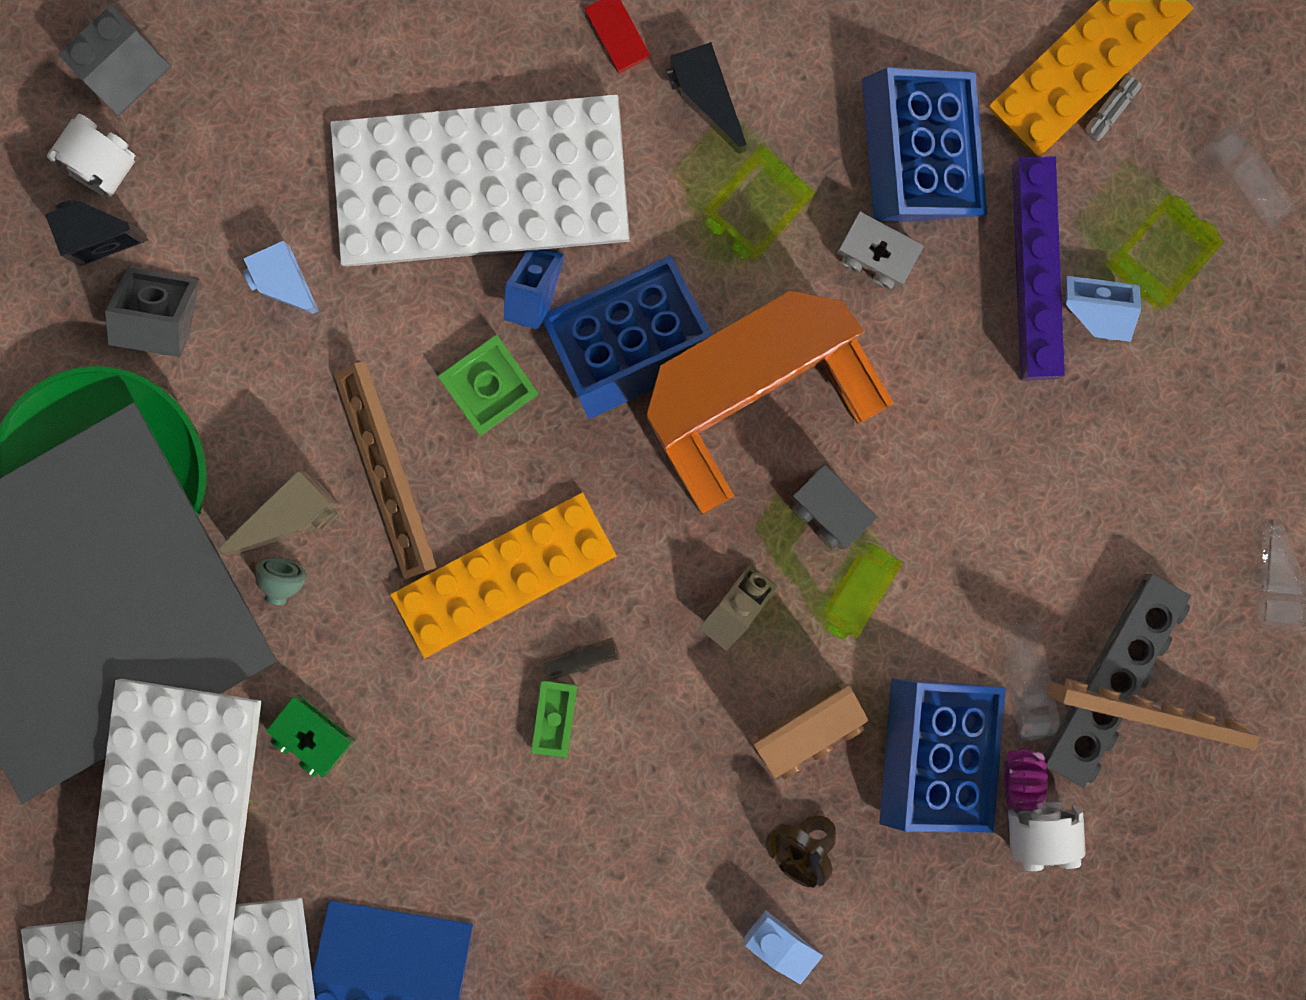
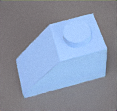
M284 240L243 258L248 268L243 271V274L252 291L257 289L258 292L266 297L311 314L319 311L294 254Z
M1066 276V305L1090 333L1098 338L1131 342L1141 312L1140 285Z
M767 910L763 912L743 938L745 947L774 970L799 984L805 980L823 957L819 951Z

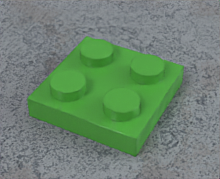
M498 335L489 339L438 376L479 436L488 432L540 395Z

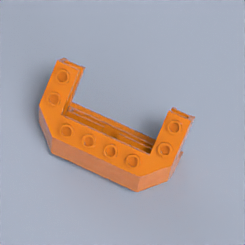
M788 291L660 365L647 412V419L701 515L734 497V494L699 433L819 363L823 364L857 424L894 404L857 341L863 334L864 329L843 301Z

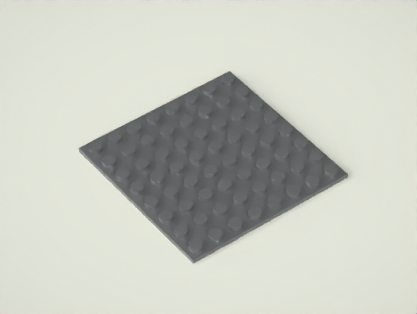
M136 403L128 405L0 478V765L21 804L106 758L115 680L128 679L221 694L278 662Z

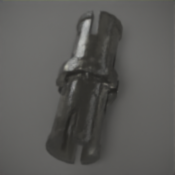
M611 637L584 647L581 644L576 645L574 650L543 658L548 678L551 681L579 671L582 674L589 672V668L619 660L620 657L615 640Z

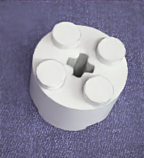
M77 114L75 119H71L47 154V157L57 167H60L62 163L67 165L68 175L98 194L103 196L105 193L108 198H111L135 163L134 158L136 155L127 149L128 144L121 138L110 132L105 137L96 130L97 125L82 114Z
M1053 801L1045 802L1041 810L1021 811L1015 813L1014 809L1008 811L1011 857L1021 862L1022 870L1040 871L1044 869V865H1059L1060 868L1075 869L1081 866V859L1086 855L1083 809L1080 806L1072 804L1071 811L1062 809V802Z

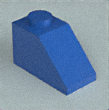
M547 249L526 251L505 286V321L517 323L524 327L539 328L550 309L564 261V254Z

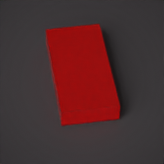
M599 0L584 8L618 74L650 58V53L621 0Z

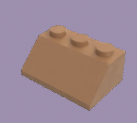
M841 681L750 739L773 777L777 778L782 775L783 779H787L802 769L800 763L813 756L817 760L834 749L831 744L838 739L844 737L848 741L865 730L862 725L869 720L850 686Z

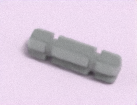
M1127 75L1116 87L1118 90L1112 92L1096 113L1097 117H1093L1085 127V132L1091 138L1097 141L1100 140L1110 129L1109 126L1117 120L1130 103V99L1141 89L1140 82L1134 77Z

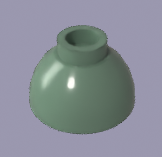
M283 558L264 559L256 565L255 570L256 581L260 590L265 594V601L273 605H284L287 598L294 596L300 591L307 577L305 570L299 564Z

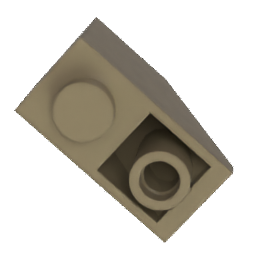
M749 564L712 609L699 629L724 650L728 651L748 629L777 589V586Z

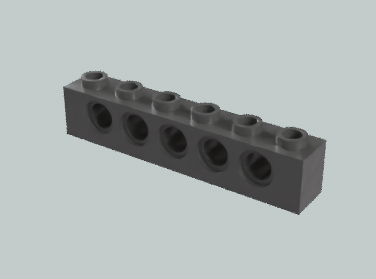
M1144 574L1084 681L1088 685L1087 690L1096 693L1098 687L1112 690L1110 679L1116 672H1121L1125 678L1123 688L1117 691L1121 693L1120 699L1129 701L1130 696L1136 695L1140 687H1146L1154 675L1155 669L1152 666L1158 655H1164L1172 642V637L1169 635L1175 624L1182 623L1189 612L1190 605L1187 603L1191 595L1154 574ZM1152 608H1155L1160 614V621L1154 628H1150L1146 623V614ZM1138 640L1143 650L1140 657L1133 660L1128 654V646L1132 641ZM1071 706L1044 753L1047 768L1085 788L1087 782L1092 783L1098 776L1101 769L1099 761L1105 750L1110 751L1117 742L1119 732L1116 730L1123 718L1107 714L1104 721L1095 723L1091 710ZM1081 736H1087L1090 742L1088 751L1077 755L1074 749L1075 741Z

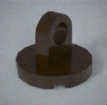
M824 816L808 817L798 828L792 825L780 824L768 834L766 847L769 856L772 859L775 856L781 862L779 868L794 882L805 887L814 888L817 884L819 887L823 886L831 877L833 868L827 854L836 843V828L829 818ZM821 830L827 836L822 839H813L809 836V833Z

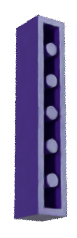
M1056 156L1019 158L1012 165L1021 381L1051 380L1065 376Z

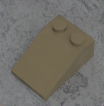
M297 471L218 550L222 554H241L318 529L319 527L325 529L337 518L338 513L335 510L341 504L311 473Z

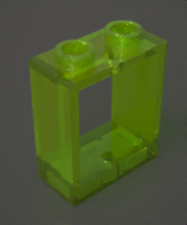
M761 144L703 209L702 215L706 218L703 223L716 236L720 237L724 234L733 242L731 249L743 260L747 261L751 258L757 262L812 201L816 192ZM756 168L796 202L757 247L717 213Z
M1168 194L1157 203L1104 264L1125 283L1140 285V296L1158 312L1167 308L1225 242L1218 236L1219 231L1213 224L1206 220H1199L1191 213L1192 208L1184 199L1178 196L1173 197L1171 194ZM1162 214L1202 247L1168 288L1128 254Z
M865 543L819 616L826 621L823 628L844 641L848 635L857 639L904 562L873 543Z

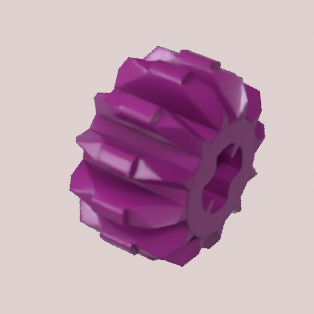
M1030 749L1009 751L1004 762V796L1006 797L1007 805L1009 808L1019 811L1041 810L1047 799L1046 792L1048 788L1047 764L1045 763L1044 755L1042 752Z

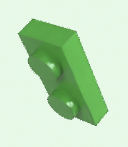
M541 680L531 753L568 758L578 685Z

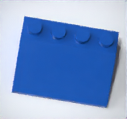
M885 68L862 78L874 219L879 222H915L987 216L976 72Z
M671 255L549 311L543 319V323L588 419L653 390L660 365L713 335Z
M891 678L880 825L904 832L994 833L1005 687Z
M330 900L312 975L315 1000H461L473 924Z

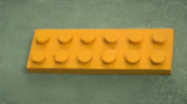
M1099 0L994 100L987 109L1034 157H1041L1173 30L1194 7L1187 0Z
M582 492L390 595L425 659L613 559L617 555Z

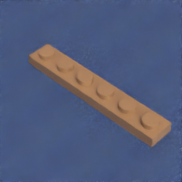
M366 361L354 363L335 373L334 376L403 577L407 579L437 567L421 524L420 515L411 495L408 480L401 466L396 445L390 434L385 413L379 402L373 378L369 373Z
M1066 679L1064 685L1051 681L1046 696L1063 704L1256 750L1260 736L1246 731L1247 724L1237 720L1225 718L1224 724L1215 722L1216 716L1194 710L1193 716L1185 715V709L1179 706L1162 703L1161 708L1153 707L1152 700L1136 695H1131L1128 701L1120 699V692L1104 687H1098L1097 693L1088 691L1087 684L1071 679Z

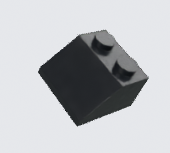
M67 200L61 202L54 207L55 211L45 214L60 256L80 266L148 241L147 235L128 222L81 201Z

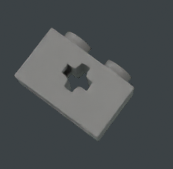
M859 212L836 255L842 258L840 263L846 268L857 273L864 269L874 275L872 280L876 284L892 290L893 286L899 289L903 286L924 246L872 217ZM878 246L883 247L882 254L887 259L882 257L879 261L873 260L874 252L870 249L875 250Z

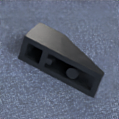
M712 42L671 55V68L665 69L671 89H678L681 98L738 154L745 152L747 144Z

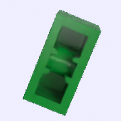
M300 695L291 699L266 730L272 736L270 742L281 752L288 754L290 751L301 760L298 763L299 766L313 777H316L318 774L322 778L328 775L355 741L354 738ZM312 731L315 734L312 740L317 745L311 744L306 747L303 744L305 737L301 732L306 734Z

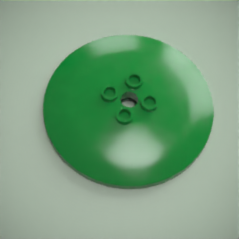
M88 366L62 371L50 376L28 390L12 406L0 425V478L132 403L137 404L198 517L201 514L205 499L207 468L198 432L179 402L165 389L148 378L119 368Z

